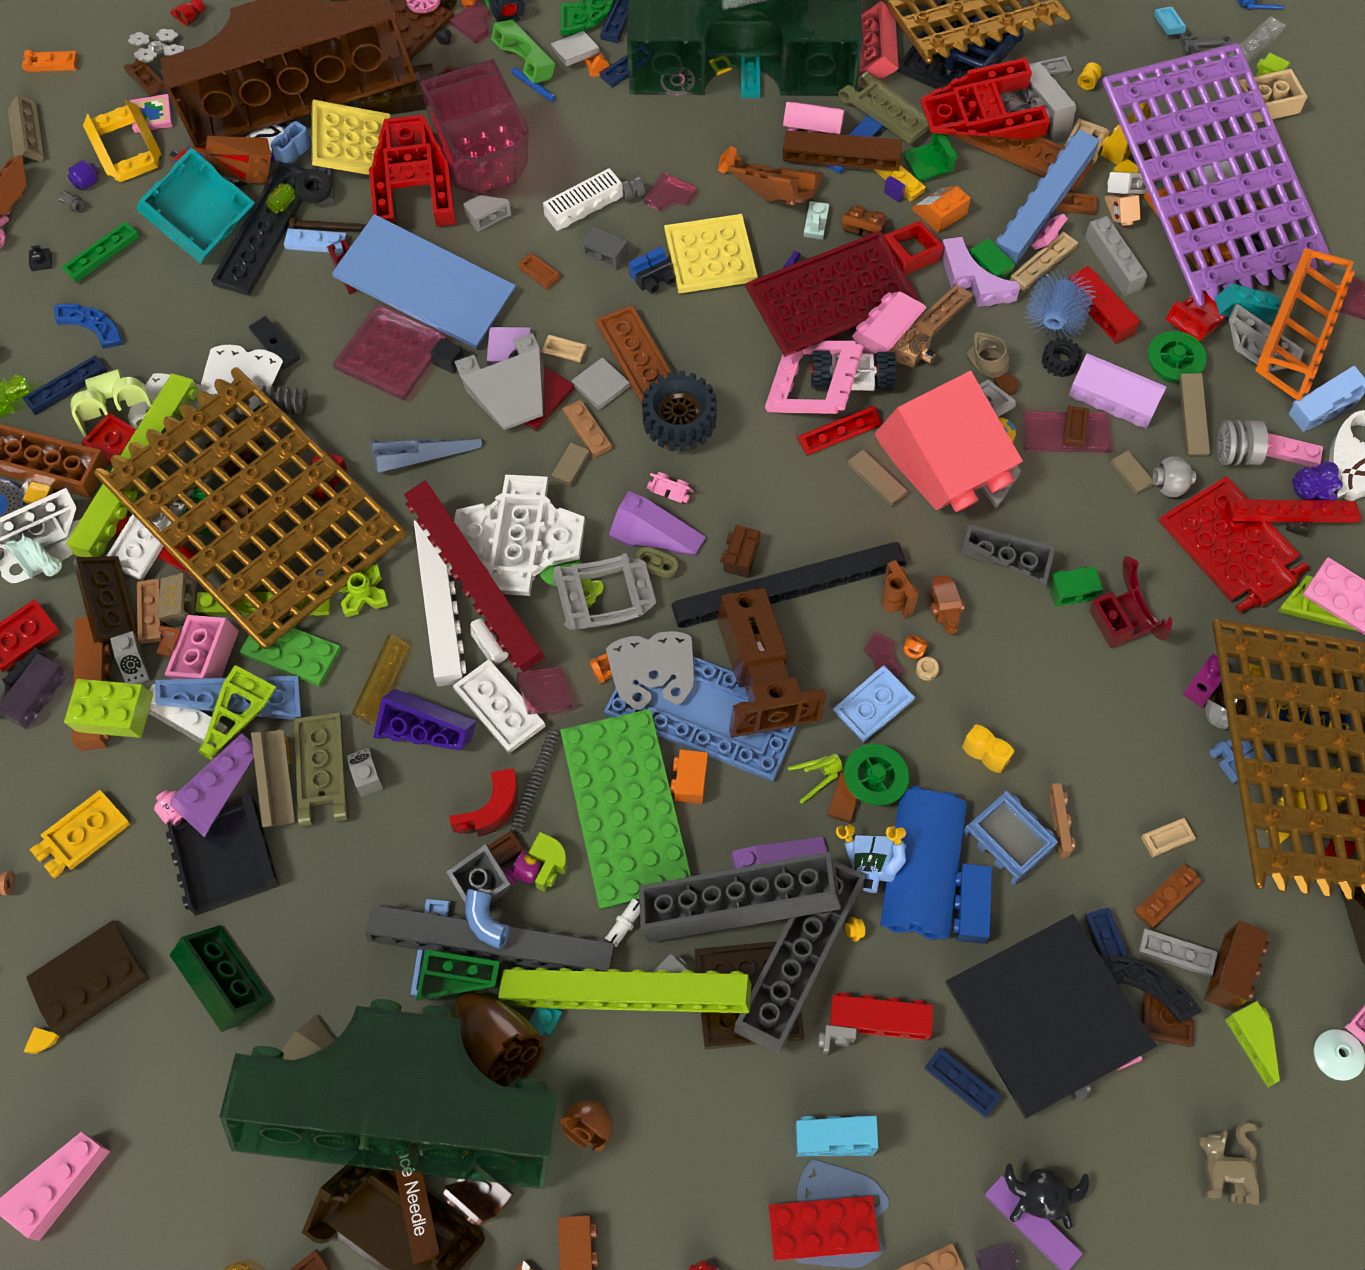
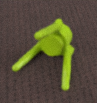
M837 754L788 767V771L804 768L805 772L820 768L824 776L828 775L825 780L807 793L799 802L803 804L829 782L839 778L837 772L843 770V765Z

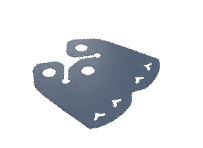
M812 1160L805 1167L800 1177L797 1189L798 1202L852 1198L854 1194H857L859 1197L876 1195L879 1197L880 1203L874 1207L875 1217L880 1216L889 1207L888 1196L873 1179L863 1174ZM813 1169H815L817 1176L809 1178L813 1174ZM806 1188L812 1192L807 1199L805 1198L807 1194ZM878 1237L879 1252L795 1260L797 1263L859 1268L878 1258L883 1253L884 1247Z

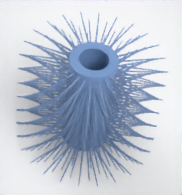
M1061 275L1060 280L1056 277V280H1052L1051 283L1045 281V285L1041 284L1043 282L1041 281L1036 290V285H1034L1033 298L1039 305L1035 306L1032 302L1028 304L1027 309H1029V312L1027 314L1035 312L1033 313L1034 316L1039 318L1036 321L1043 320L1041 321L1042 323L1036 326L1043 325L1044 323V327H1048L1051 330L1059 331L1061 329L1065 332L1064 329L1068 328L1071 332L1070 324H1072V329L1076 325H1078L1077 327L1084 325V317L1087 314L1085 310L1091 305L1090 299L1092 298L1090 297L1092 295L1081 298L1086 296L1085 293H1082L1084 291H1080L1085 288L1077 287L1074 284L1077 281L1071 282V279L1070 281L1066 280V276L1062 279Z

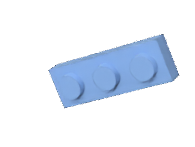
M288 228L284 246L285 249L328 252L327 246L334 244L336 247L334 249L335 253H341L343 249L340 241L344 239L347 241L348 237L346 233Z

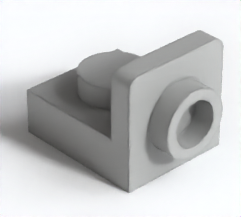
M826 1025L824 1032L819 1034L818 1047L823 1048L822 1055H828L830 1041H834V1045L849 1046V1043H854L856 1029Z

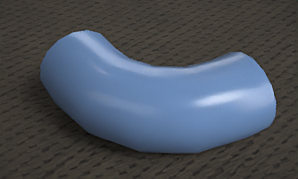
M468 889L465 914L469 928L480 941L494 948L503 949L509 937V926L495 921L490 912L492 894Z

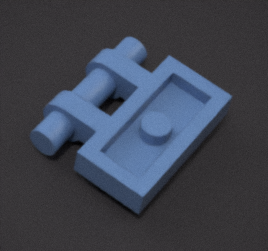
M1230 739L1226 742L1221 741L1217 743L1215 748L1211 749L1209 753L1213 758L1220 755L1225 758L1219 763V766L1233 784L1238 780ZM1241 741L1244 757L1255 759L1253 744L1248 741ZM1264 748L1265 759L1273 761V758Z

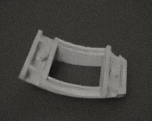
M627 553L602 561L574 564L570 567L556 566L554 568L553 583L557 584L566 619L563 625L570 630L606 626L638 618L656 604L646 562L638 558L636 560L627 556ZM623 571L633 607L590 616L581 580L593 579Z

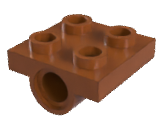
M855 205L843 215L842 230L860 235L862 229H864L863 236L877 231H881L883 234L889 217H886L883 212H870L863 206Z
M894 560L887 565L881 605L888 612L900 611L904 619L913 616L918 598V590L914 584H910L905 569Z

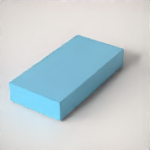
M1173 7L1160 8L1154 11V17L1167 35L1185 33L1186 25Z

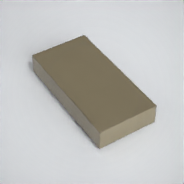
M570 442L551 475L552 480L571 487L587 460L590 451Z
M1129 451L1111 460L1110 465L1135 495L1153 486V479Z

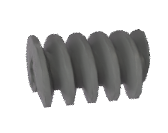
M265 385L261 389L285 413L301 415L307 407V389H303L302 394H299L298 388H295L294 392L291 393L290 387L286 388L285 393H283L281 386L278 387L277 392H275V388L272 385L269 387V391H267Z

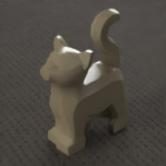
M1241 1122L1236 1129L1238 1143L1247 1151L1245 1157L1242 1158L1224 1156L1223 1153L1228 1136L1227 1131L1223 1130L1220 1134L1216 1132L1215 1134H1208L1199 1138L1198 1144L1206 1155L1204 1170L1209 1183L1208 1189L1203 1193L1204 1199H1220L1225 1182L1233 1184L1234 1187L1233 1193L1229 1195L1230 1203L1241 1204L1245 1198V1203L1259 1205L1260 1188L1257 1180V1165L1255 1163L1257 1150L1253 1142L1246 1136L1248 1131L1257 1130V1126L1253 1122Z

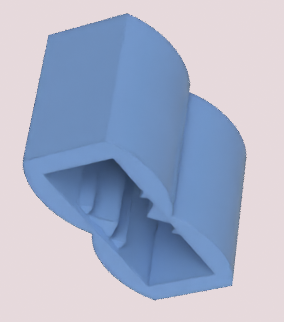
M295 121L286 127L283 134L274 138L270 146L277 163L283 162L293 165L297 161L298 156L304 154L310 148L311 141L307 127Z

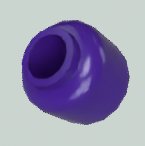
M85 160L77 162L68 170L69 174L67 176L76 189L86 190L98 181L96 174L99 171L93 163L89 164Z

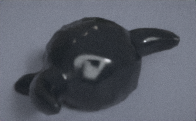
M1010 1163L1007 1164L1005 1170L1007 1188L1012 1194L1020 1198L1009 1217L1012 1222H1016L1022 1213L1025 1212L1047 1220H1060L1062 1218L1063 1224L1067 1229L1073 1227L1069 1206L1084 1199L1089 1188L1088 1174H1083L1076 1187L1069 1188L1063 1177L1052 1170L1035 1169L1026 1176L1024 1182L1016 1179Z

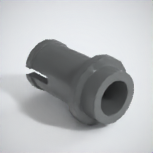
M66 190L59 193L58 200L67 205L71 211L79 212L83 209L84 203L80 197H74Z

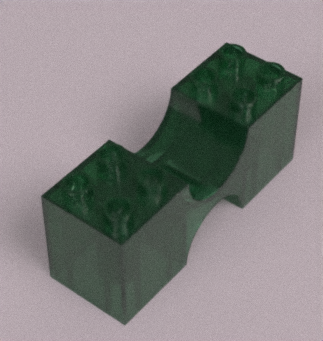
M628 0L627 50L630 95H705L708 83L719 71L741 67V56H745V65L748 62H753L754 67H756V56H760V71L769 75L776 82L780 96H839V91L846 85L852 86L856 91L862 47L861 0ZM643 45L648 49V55L643 51L638 53V47ZM648 56V62L637 68V63ZM679 74H682L685 77V81L682 84L681 82L683 81V77Z

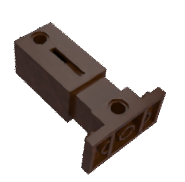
M765 588L722 595L717 622L738 687H745L748 696V702H740L737 705H733L729 726L731 738L820 721L826 700L824 689H809L801 693L796 677L789 678L785 667L788 654Z

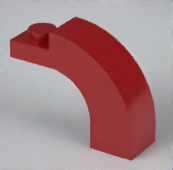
M514 768L491 772L493 792L489 802L477 811L449 816L453 833L465 834L470 832L471 829H475L478 837L497 830L509 819L518 798V785Z

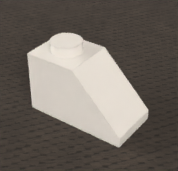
M1110 172L1108 192L1121 194H1146L1148 192L1140 173Z

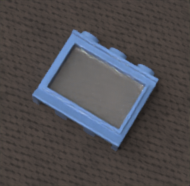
M1007 791L969 823L963 832L965 837L971 833L979 841L977 847L981 852L988 850L996 858L994 864L998 869L1001 870L1005 867L1013 875L1010 881L1013 885L1048 855L1058 843L1053 832L1044 828L1038 822V818L1032 812L1024 809L1021 806L1020 800L1015 795H1010Z

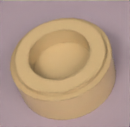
M931 657L921 658L916 666L918 677L926 681L936 678L939 672L938 662Z

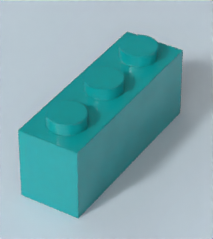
M1233 283L1215 297L1219 315L1230 317L1234 306L1238 304L1267 325L1276 318L1281 307V300L1278 295Z

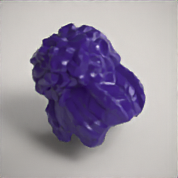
M1324 462L1317 467L1312 466L1300 469L1295 474V478H1292L1294 491L1297 496L1304 499L1336 500L1334 491L1343 487V482L1338 476V465L1333 462Z

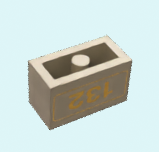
M185 573L161 578L158 619L174 627L184 624L188 615L195 616L197 582Z

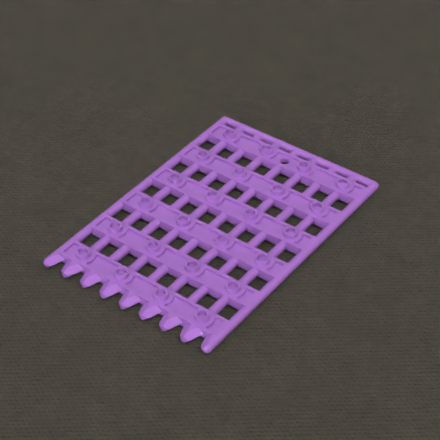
M1239 43L1103 77L1102 83L1194 302L1198 307L1204 305V291L1216 302L1215 297L1220 294V286L1226 289L1231 283L1236 284V281H1239L1242 286L1254 289L1252 276H1255L1266 287L1270 284L1269 271H1272L1276 278L1282 282L1286 279L1285 266H1288L1294 274L1304 248L1331 255ZM1234 52L1235 56L1227 57V53ZM1211 57H1219V60L1211 61ZM1202 60L1203 64L1195 65L1194 62ZM1186 64L1187 68L1179 70L1178 66ZM1170 68V73H1162V70ZM1154 73L1155 77L1146 78L1145 75ZM1137 77L1138 81L1130 83L1129 79ZM1238 77H1245L1250 88L1249 92L1243 93L1237 80ZM1177 79H1180L1182 84H1179ZM1229 81L1234 96H1226L1221 82ZM1121 82L1120 86L1113 87L1112 83ZM1211 84L1219 99L1212 102L1205 89V86ZM1197 89L1203 104L1195 106L1189 90ZM1180 93L1186 109L1178 110L1172 95ZM1163 97L1170 113L1162 115L1156 99ZM1148 102L1153 118L1145 119L1139 105L1140 103ZM1131 106L1137 122L1129 124L1122 108ZM1260 112L1266 127L1258 129L1252 113ZM1244 116L1250 130L1249 132L1242 133L1236 119L1237 117ZM1228 120L1234 136L1226 138L1220 122ZM1212 125L1218 139L1217 141L1210 142L1204 126ZM1196 129L1202 145L1194 147L1188 131ZM1171 135H1180L1185 150L1177 151ZM1163 138L1169 154L1163 156L1160 155L1155 140ZM1146 143L1153 159L1144 161L1138 145ZM1275 147L1281 163L1274 165L1268 152L1269 148ZM1252 153H1260L1265 168H1257ZM1243 156L1250 172L1242 174L1235 158ZM1227 161L1234 177L1226 179L1219 163ZM1211 165L1217 182L1209 183L1203 167ZM1195 170L1201 186L1193 188L1187 175L1188 171ZM1178 175L1185 191L1177 193L1170 177ZM1162 179L1168 196L1161 198L1153 182ZM1284 184H1291L1297 199L1289 201L1283 187ZM1275 188L1281 204L1273 205L1267 189ZM1259 192L1265 209L1257 210L1251 194ZM1243 197L1249 211L1248 214L1241 215L1235 199ZM1227 202L1233 218L1225 220L1219 207L1220 203ZM1209 206L1217 222L1211 225L1208 224L1202 210ZM1194 211L1201 228L1192 230L1186 213ZM1177 216L1184 233L1176 235L1169 218ZM1306 219L1312 236L1305 237L1299 224L1300 220ZM1283 225H1291L1297 240L1289 242ZM1267 230H1275L1281 245L1273 247ZM1258 233L1265 250L1257 252L1250 235ZM1242 238L1249 255L1241 257L1234 240ZM1226 243L1233 260L1224 262L1218 245ZM1209 248L1216 265L1208 267L1201 250ZM1193 253L1200 270L1191 272L1184 255ZM1312 258L1310 266L1315 270L1318 269L1317 258ZM1322 260L1327 266L1333 264L1332 262Z

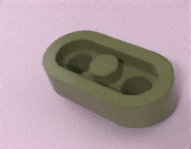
M643 547L636 554V559L638 558L642 561L645 559L651 560L646 562L648 572L668 579L674 577L678 572V562L671 555L651 547ZM665 567L671 568L668 571L664 570Z

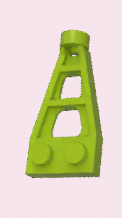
M235 665L222 685L204 743L198 752L210 760L217 757L220 751L266 707L276 691V686ZM233 694H238L251 702L250 707L240 715H236L228 710V703ZM222 716L235 721V725L227 734L216 730ZM209 743H214L216 745V748L210 745Z

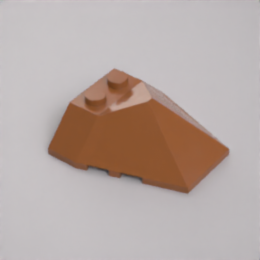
M749 163L728 166L729 172L766 202L781 199L786 200L785 203L790 205H797V202L805 203L806 200L813 199L824 174L800 169L799 171H793L784 167L771 168L766 165Z

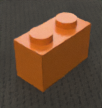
M680 749L679 757L674 758L673 771H677V777L672 779L670 791L674 793L676 802L703 804L708 752Z

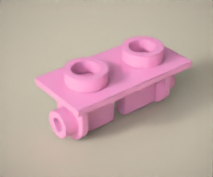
M658 472L657 475L650 473L654 480L653 482L649 481L647 489L651 493L665 497L667 490H670L668 499L681 504L688 502L690 497L687 494L688 491L693 493L689 483L677 479V482L669 480L670 476Z

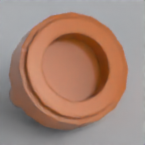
M909 635L904 643L903 651L910 658L920 659L924 655L928 643L920 637ZM909 649L917 651L918 653H913Z

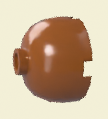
M582 1100L572 1104L560 1121V1125H564L563 1133L572 1142L582 1148H585L586 1144L593 1146L592 1151H602L612 1134V1119L604 1104L599 1101Z

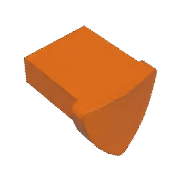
M601 51L599 54L583 60L591 77L600 75V72L610 66Z
M607 653L589 660L592 672L600 684L613 677Z

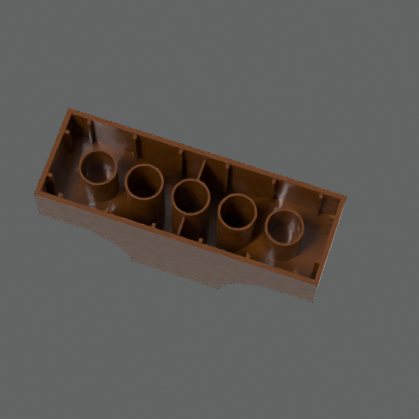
M256 0L230 8V18L225 27L205 44L160 58L164 87L196 148L206 147L207 136L238 137L311 114L313 100L340 105L417 81L390 0Z

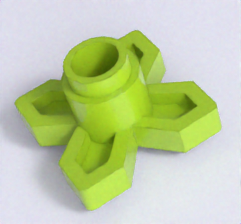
M378 565L369 566L362 573L352 574L347 581V585L339 590V592L348 594L341 602L345 617L359 614L364 603L369 604L375 609L388 606L385 591L376 587L382 580ZM345 573L336 576L335 581L339 580Z

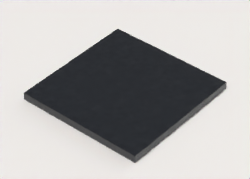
M1074 914L945 982L1025 1119L1157 1047Z

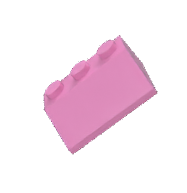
M789 101L786 102L783 126H787V130L798 131L800 128L806 129V132L820 131L828 134H841L846 110Z
M889 292L881 299L882 303L869 312L867 320L861 322L856 327L857 331L852 337L858 344L863 345V351L866 354L889 351L926 309V306L902 292Z
M188 615L165 676L170 679L222 678L239 630L226 618Z

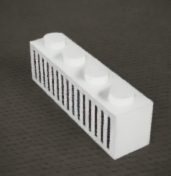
M609 168L543 202L544 216L556 231L568 227L573 222L583 219L592 212L600 210L604 206L623 197L622 183Z
M153 684L149 689L153 694L148 713L198 743L203 744L212 717L197 709L156 705L155 684ZM218 722L216 730L227 734L230 731L229 728ZM209 743L210 745L216 748V745L214 743ZM229 743L220 751V753L229 745Z

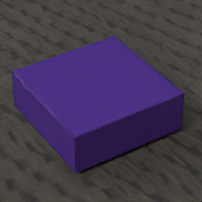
M889 176L886 179L884 193L900 203L904 199L906 185Z

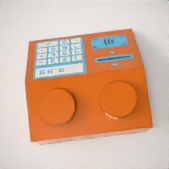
M958 186L941 187L914 205L912 210L939 234L968 214L971 198Z

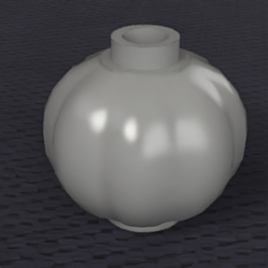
M1178 456L1167 457L1153 471V484L1157 485L1159 491L1168 497L1183 495L1196 480V472L1191 470L1190 465L1185 459Z

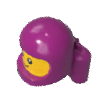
M522 849L512 869L502 868L511 884H516L515 878L530 884L535 882L542 869V863L525 854L526 850Z

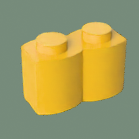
M977 724L967 734L962 748L969 756L981 760L989 770L996 773H1001L1014 753L1013 748L1006 741L995 738L987 728Z

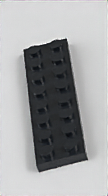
M283 162L278 163L211 279L213 286L250 296L287 230L290 217H294L303 201L296 192L295 181L299 173L306 170L305 168ZM309 181L306 184V188L308 190L310 189L313 181Z

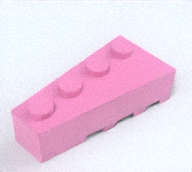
M80 1132L0 1197V1216L27 1238L40 1241L110 1151L93 1137Z

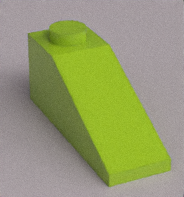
M1256 1001L1233 1013L1225 1021L1267 1088L1280 1081L1273 1028L1267 1010Z

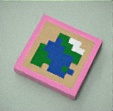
M168 94L130 100V102L138 105L150 131L173 127ZM132 123L134 133H139L140 131L136 123Z

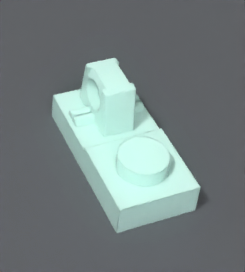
M810 201L804 237L823 240L829 204Z

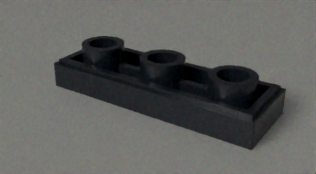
M266 316L248 326L252 334L267 351L276 354L282 359L281 368L283 370L300 360L298 353Z

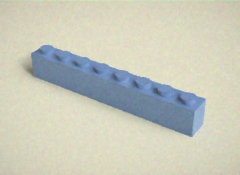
M1080 129L1075 136L1072 135L1067 142L1065 150L1061 149L1055 164H1050L1045 178L1041 177L1038 181L1035 192L1031 191L1028 195L1027 203L1019 207L1016 213L1017 217L1009 221L1004 235H999L995 244L1000 247L1007 257L1012 259L1015 265H1017L1094 157L1100 139Z

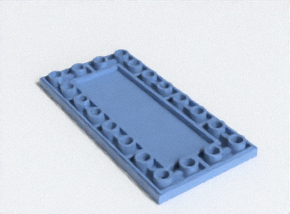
M375 214L332 272L334 278L477 349L516 289V285Z
M694 656L693 688L681 704H673L664 699L662 695L663 689L672 680L676 679L675 675H671V678L663 686L648 688L639 683L638 680L633 681L634 685H639L651 693V701L642 710H636L623 701L615 688L604 710V715L613 718L651 709L658 737L693 751L708 752V756L771 782H774L798 727L797 725L731 738L729 726L733 705H737L740 702H748L745 687H738L733 671ZM652 670L649 672L651 679L658 678L659 673ZM675 687L671 690V694L677 697L681 694V690ZM641 693L633 695V700L636 702H640L643 699Z

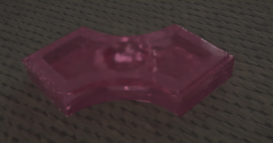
M874 632L863 652L872 659L875 672L884 665L899 680L903 674V669L893 659L892 648L894 641Z

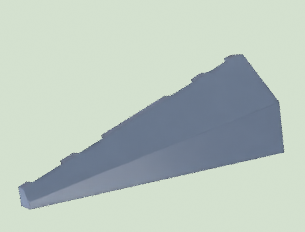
M442 438L401 441L389 439L388 442L369 440L373 465L377 473L482 448L481 438L465 440L456 438L453 441H443Z

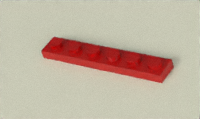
M1228 499L1226 503L1231 521L1359 523L1361 519L1356 501Z

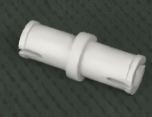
M635 899L631 900L621 916H617L615 919L617 922L604 938L610 942L614 935H616L615 940L612 942L616 948L628 930L631 931L633 929V923L640 915V904L633 911V908L638 903Z

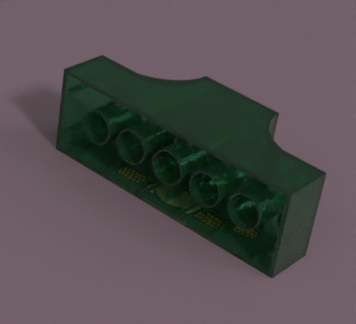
M376 999L371 1002L370 1007L356 1006L354 1015L342 1034L331 1044L309 1056L296 1060L283 1059L284 1053L281 1050L269 1046H256L252 1049L251 1055L235 1053L219 1116L232 1152L411 1172L487 1183L497 1182L504 1185L544 1189L558 1093L547 1092V1084L539 1080L521 1079L516 1082V1088L500 1086L483 1075L472 1063L465 1051L461 1038V1019L453 1018V1012L445 1007L426 1006L422 1009V1014L401 1011L402 1006L397 1002Z

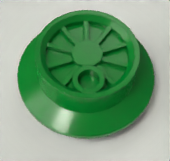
M1168 331L1159 334L1151 341L1147 352L1148 360L1154 373L1160 379L1170 383H1180L1179 376L1181 374L1201 373L1207 361L1203 345L1193 336L1179 331Z
M867 744L855 749L847 758L844 766V779L848 789L857 799L869 805L884 806L894 803L905 793L909 783V771L903 758L893 749L880 744Z

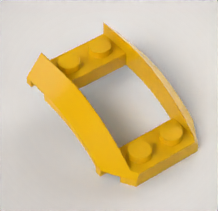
M125 100L126 106L100 114L95 118L91 119L89 114H87L83 124L107 176L111 175L120 182L158 168L160 163L159 157L162 156L138 105ZM136 123L149 151L113 165L99 136Z

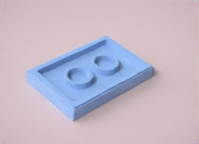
M883 665L833 708V712L864 744L913 702L915 697Z

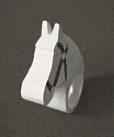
M1365 410L1353 413L1343 423L1331 444L1329 462L1338 465V476L1343 482V487L1336 490L1335 501H1340L1343 498L1354 501L1365 497V442H1359L1360 440L1356 437L1353 438L1350 428L1356 425L1365 426Z

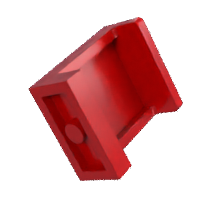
M1206 291L1203 292V306L1198 307L1191 294L1184 302H1175L1165 318L1169 323L1182 332L1193 336L1199 342L1218 328L1226 318V316L1219 315L1216 302L1211 299Z

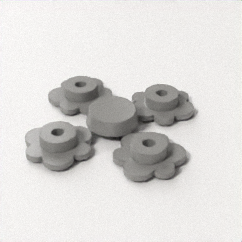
M160 29L159 33H156L159 41L150 42L149 35H144L142 32L129 35L128 39L129 44L138 47L148 44L147 49L141 48L134 53V57L143 62H151L157 57V54H162L163 52L164 55L170 56L185 50L183 46H177L176 44L165 46L163 43H170L178 38V33L172 29Z

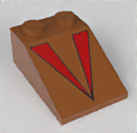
M207 136L205 160L218 173L246 183L267 184L271 161L268 138Z

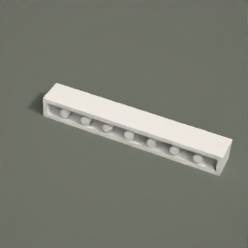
M415 520L414 527L434 679L437 687L452 685L463 679V674H467L465 660L461 661L460 655L464 653L463 641H458V634L462 633L460 621L455 619V614H459L457 601H453L452 595L456 594L454 581L450 582V575H452L450 570L453 568L450 563L445 565L438 555L441 552L440 548L432 546L427 538L430 533L427 529L423 531Z

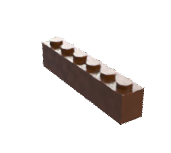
M786 130L783 144V162L899 171L903 139Z

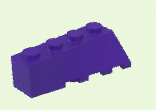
M393 689L382 697L373 738L381 739L384 737L391 738L392 741L400 742L405 740L412 741L413 744L421 745L426 743L432 744L434 747L462 750L472 741L477 721Z

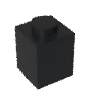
M440 338L430 351L432 364L452 374L457 370L455 361L464 358L461 346L443 338Z

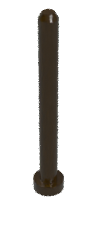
M290 217L289 219L290 229L304 228L362 232L367 225L297 220L296 217Z

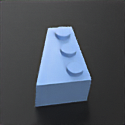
M1355 366L1349 368L1306 396H1302L1301 401L1295 400L1289 415L1304 433L1354 409L1365 393L1364 376Z

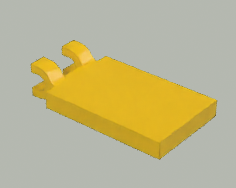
M99 790L40 834L44 840L29 850L40 863L50 853L54 856L55 859L46 863L44 867L55 879L63 872L66 866L70 870L75 868L127 828L130 823L104 793Z

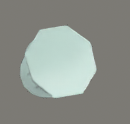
M24 533L20 541H8L4 545L30 579H32L34 572L39 569L43 570L46 576H53L63 566L60 559L49 555L43 549V546L27 538Z

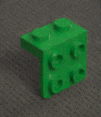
M933 133L930 144L904 152V159L915 178L920 182L954 172L955 162L958 158L955 148H952L946 134Z

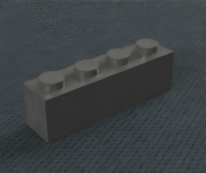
M968 524L960 555L1010 568L1046 586L1055 546Z

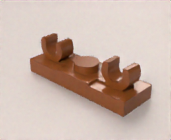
M1183 864L1136 908L1134 913L1152 930L1202 880L1196 876L1197 874L1191 868Z

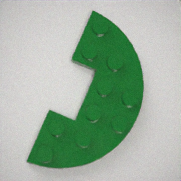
M579 0V3H561V36H572L595 27L609 15L615 0Z

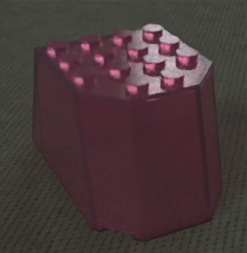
M494 58L420 81L433 136L448 160L450 178L454 186L482 195L517 183L528 164V127Z

